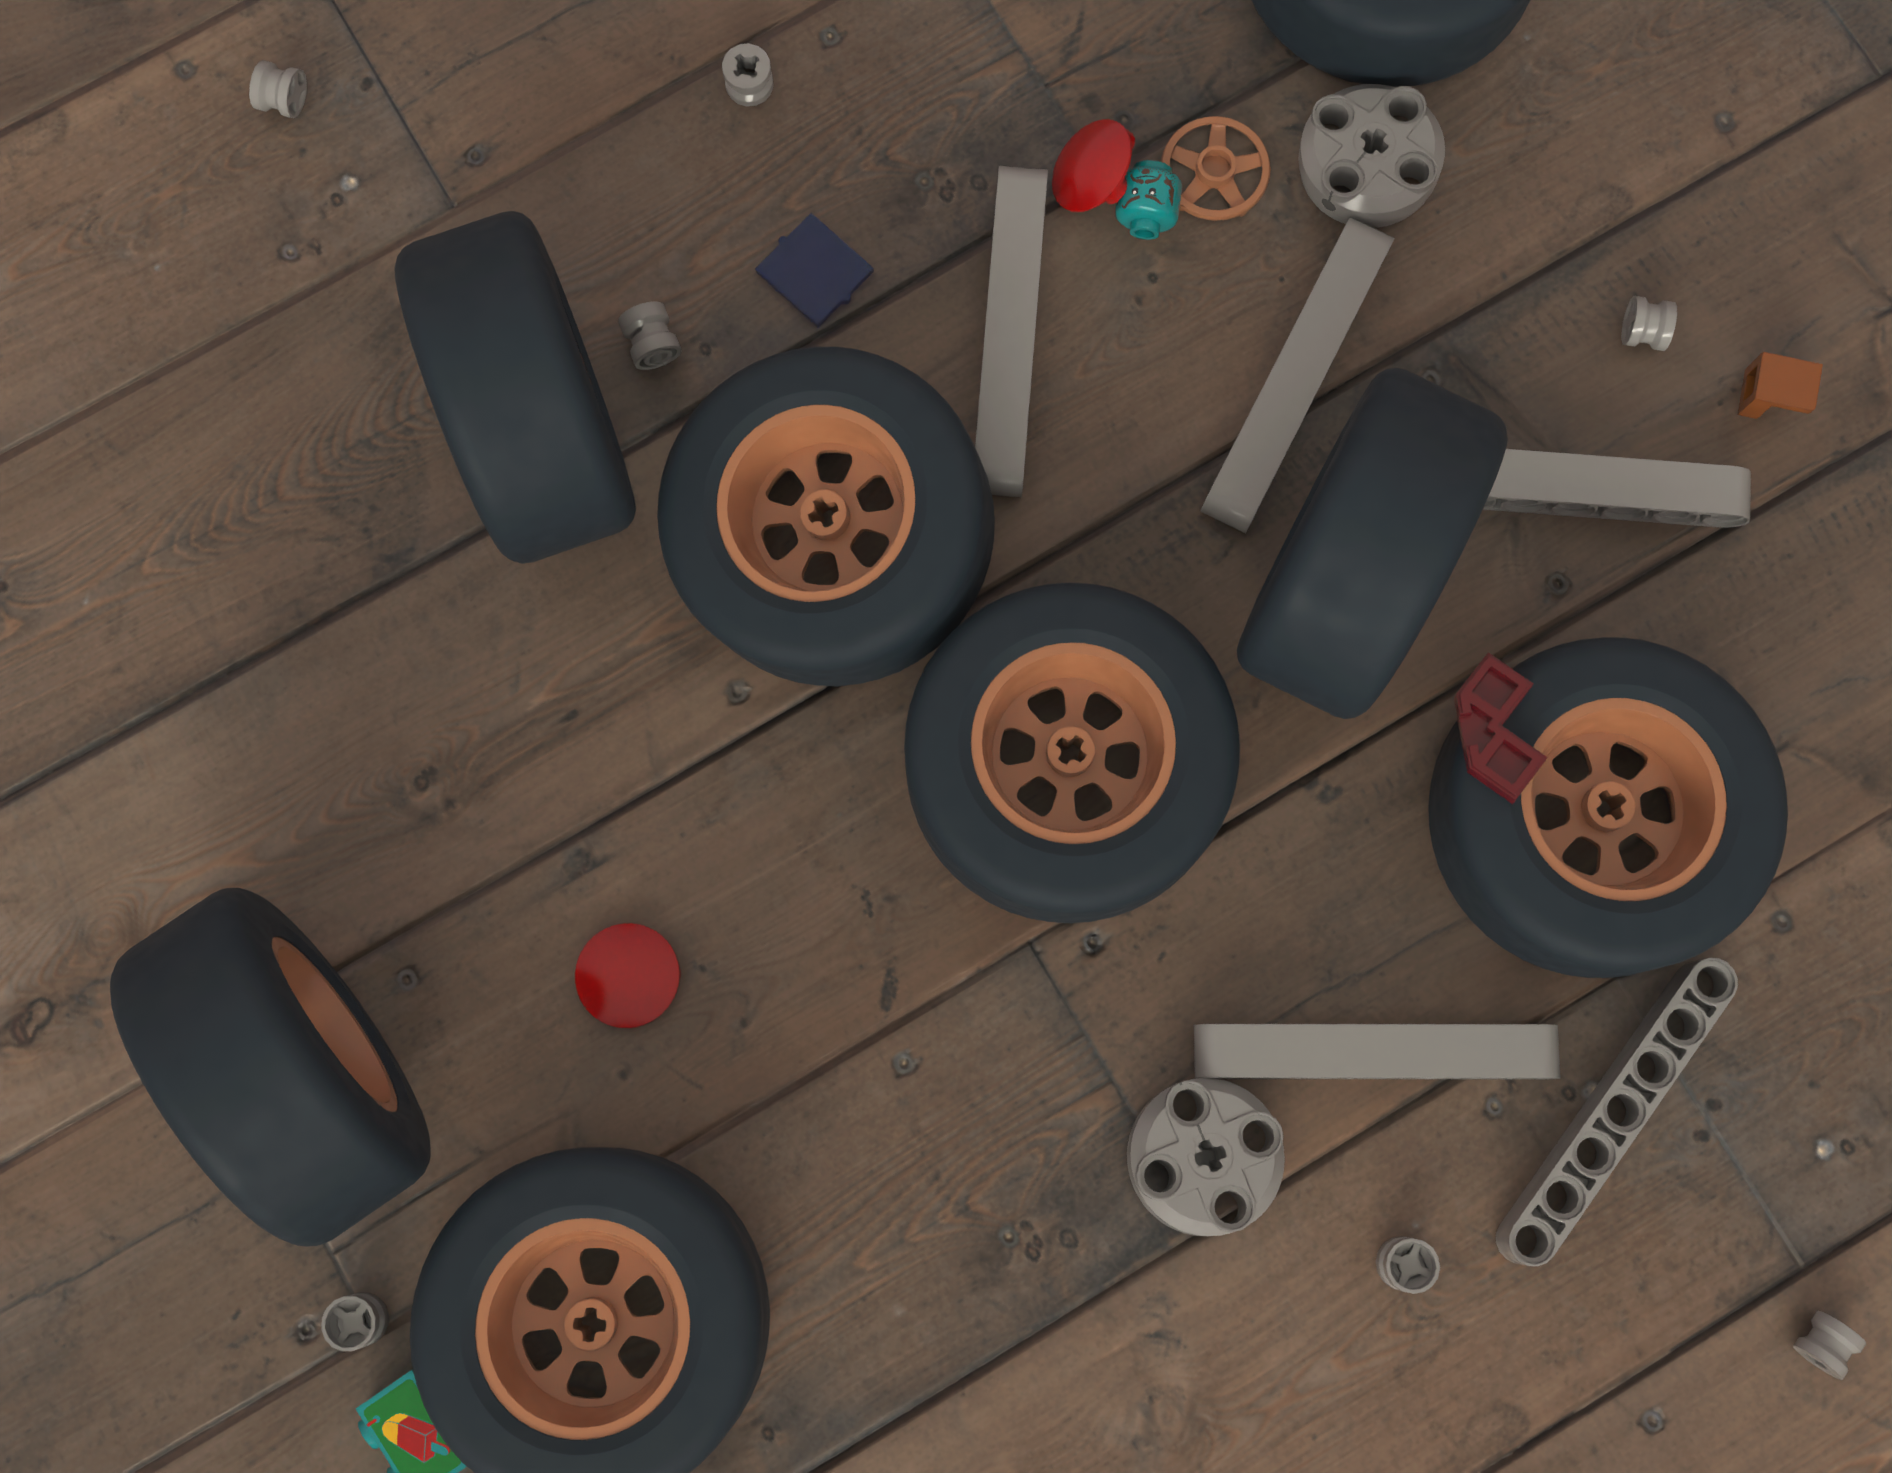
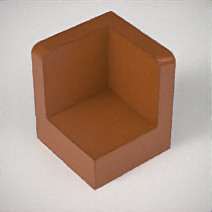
M1762 352L1745 369L1737 415L1758 419L1771 406L1806 414L1811 413L1817 405L1823 364Z

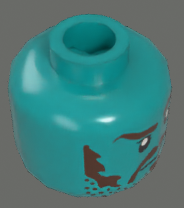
M1143 160L1135 163L1133 168L1128 169L1125 176L1127 190L1124 196L1116 203L1115 216L1121 225L1130 229V234L1133 237L1145 240L1156 239L1159 237V233L1170 230L1178 222L1182 182L1172 172V168L1163 162Z

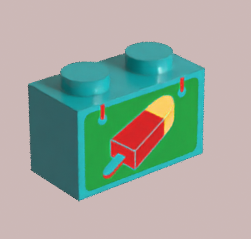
M413 1369L356 1408L361 1417V1420L358 1422L359 1430L371 1448L375 1450L380 1448L390 1464V1467L387 1468V1473H459L467 1467L446 1445L434 1427L423 1405Z

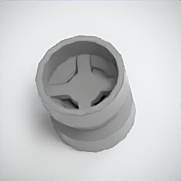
M651 301L633 306L621 314L618 319L623 336L630 339L633 345L630 354L637 369L650 370L664 366L674 361L682 352L676 334L668 330L667 325L670 319L664 304L661 302Z
M1404 1236L1393 1237L1382 1244L1376 1257L1377 1273L1382 1281L1393 1289L1411 1294L1422 1293L1431 1288L1439 1276L1440 1263L1438 1255L1433 1247L1423 1240Z
M369 1292L355 1293L334 1300L326 1308L322 1317L321 1330L325 1340L331 1347L340 1351H355L376 1343L385 1334L388 1327L389 1313L385 1303L378 1296Z

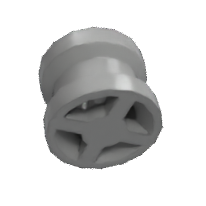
M747 43L739 44L725 54L722 62V71L726 91L730 98L737 104L746 107L757 106L765 102L771 95L774 87L770 59L767 53L759 46ZM744 68L755 69V72H746Z
M265 60L258 62L253 70L249 87L252 107L265 112L273 108L279 110L280 114L285 117H298L304 106L307 93V80L304 71L293 67L281 70L272 62Z
M1633 296L1624 315L1621 332L1622 344L1635 347L1639 343H1647L1653 350L1665 351L1672 340L1677 319L1676 302L1662 301L1659 304H1651L1646 297Z
M1816 1311L1811 1318L1813 1328L1807 1336L1799 1337L1793 1348L1825 1373L1843 1380L1849 1371L1847 1366L1848 1360L1852 1354L1862 1352L1866 1346V1341L1836 1318L1822 1311Z

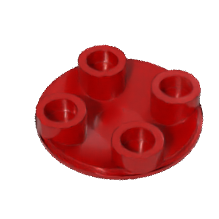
M1110 119L1094 121L1075 133L1062 149L1053 171L1052 190L1060 206L1070 212H1085L1096 208L1104 202L1107 204L1117 203L1127 190L1125 176L1130 166L1132 149L1135 145L1133 133L1119 122Z
M633 923L613 925L598 932L584 946L575 969L576 990L583 1006L597 1020L617 1028H637L661 1016L675 998L681 978L680 966L669 942L657 931L644 925Z

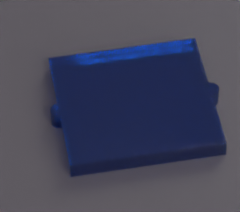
M812 213L787 237L781 236L778 240L779 245L755 268L758 275L817 327L842 303L849 304L851 302V294L874 272V268Z

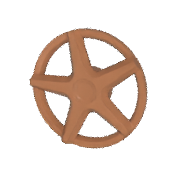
M1203 117L1183 125L1169 139L1161 162L1170 166L1171 158L1195 171V178L1181 195L1179 210L1206 220H1228L1246 215L1262 198L1270 179V159L1264 143L1249 127L1239 121L1226 117ZM1212 124L1208 147L1201 153L1176 145L1189 131L1200 126ZM1226 126L1235 128L1245 134L1254 143L1258 152L1234 156L1232 151L1226 148ZM1262 166L1259 185L1255 192L1245 201L1234 181V176ZM1215 188L1232 208L1210 210L1196 206L1194 203L1209 189Z

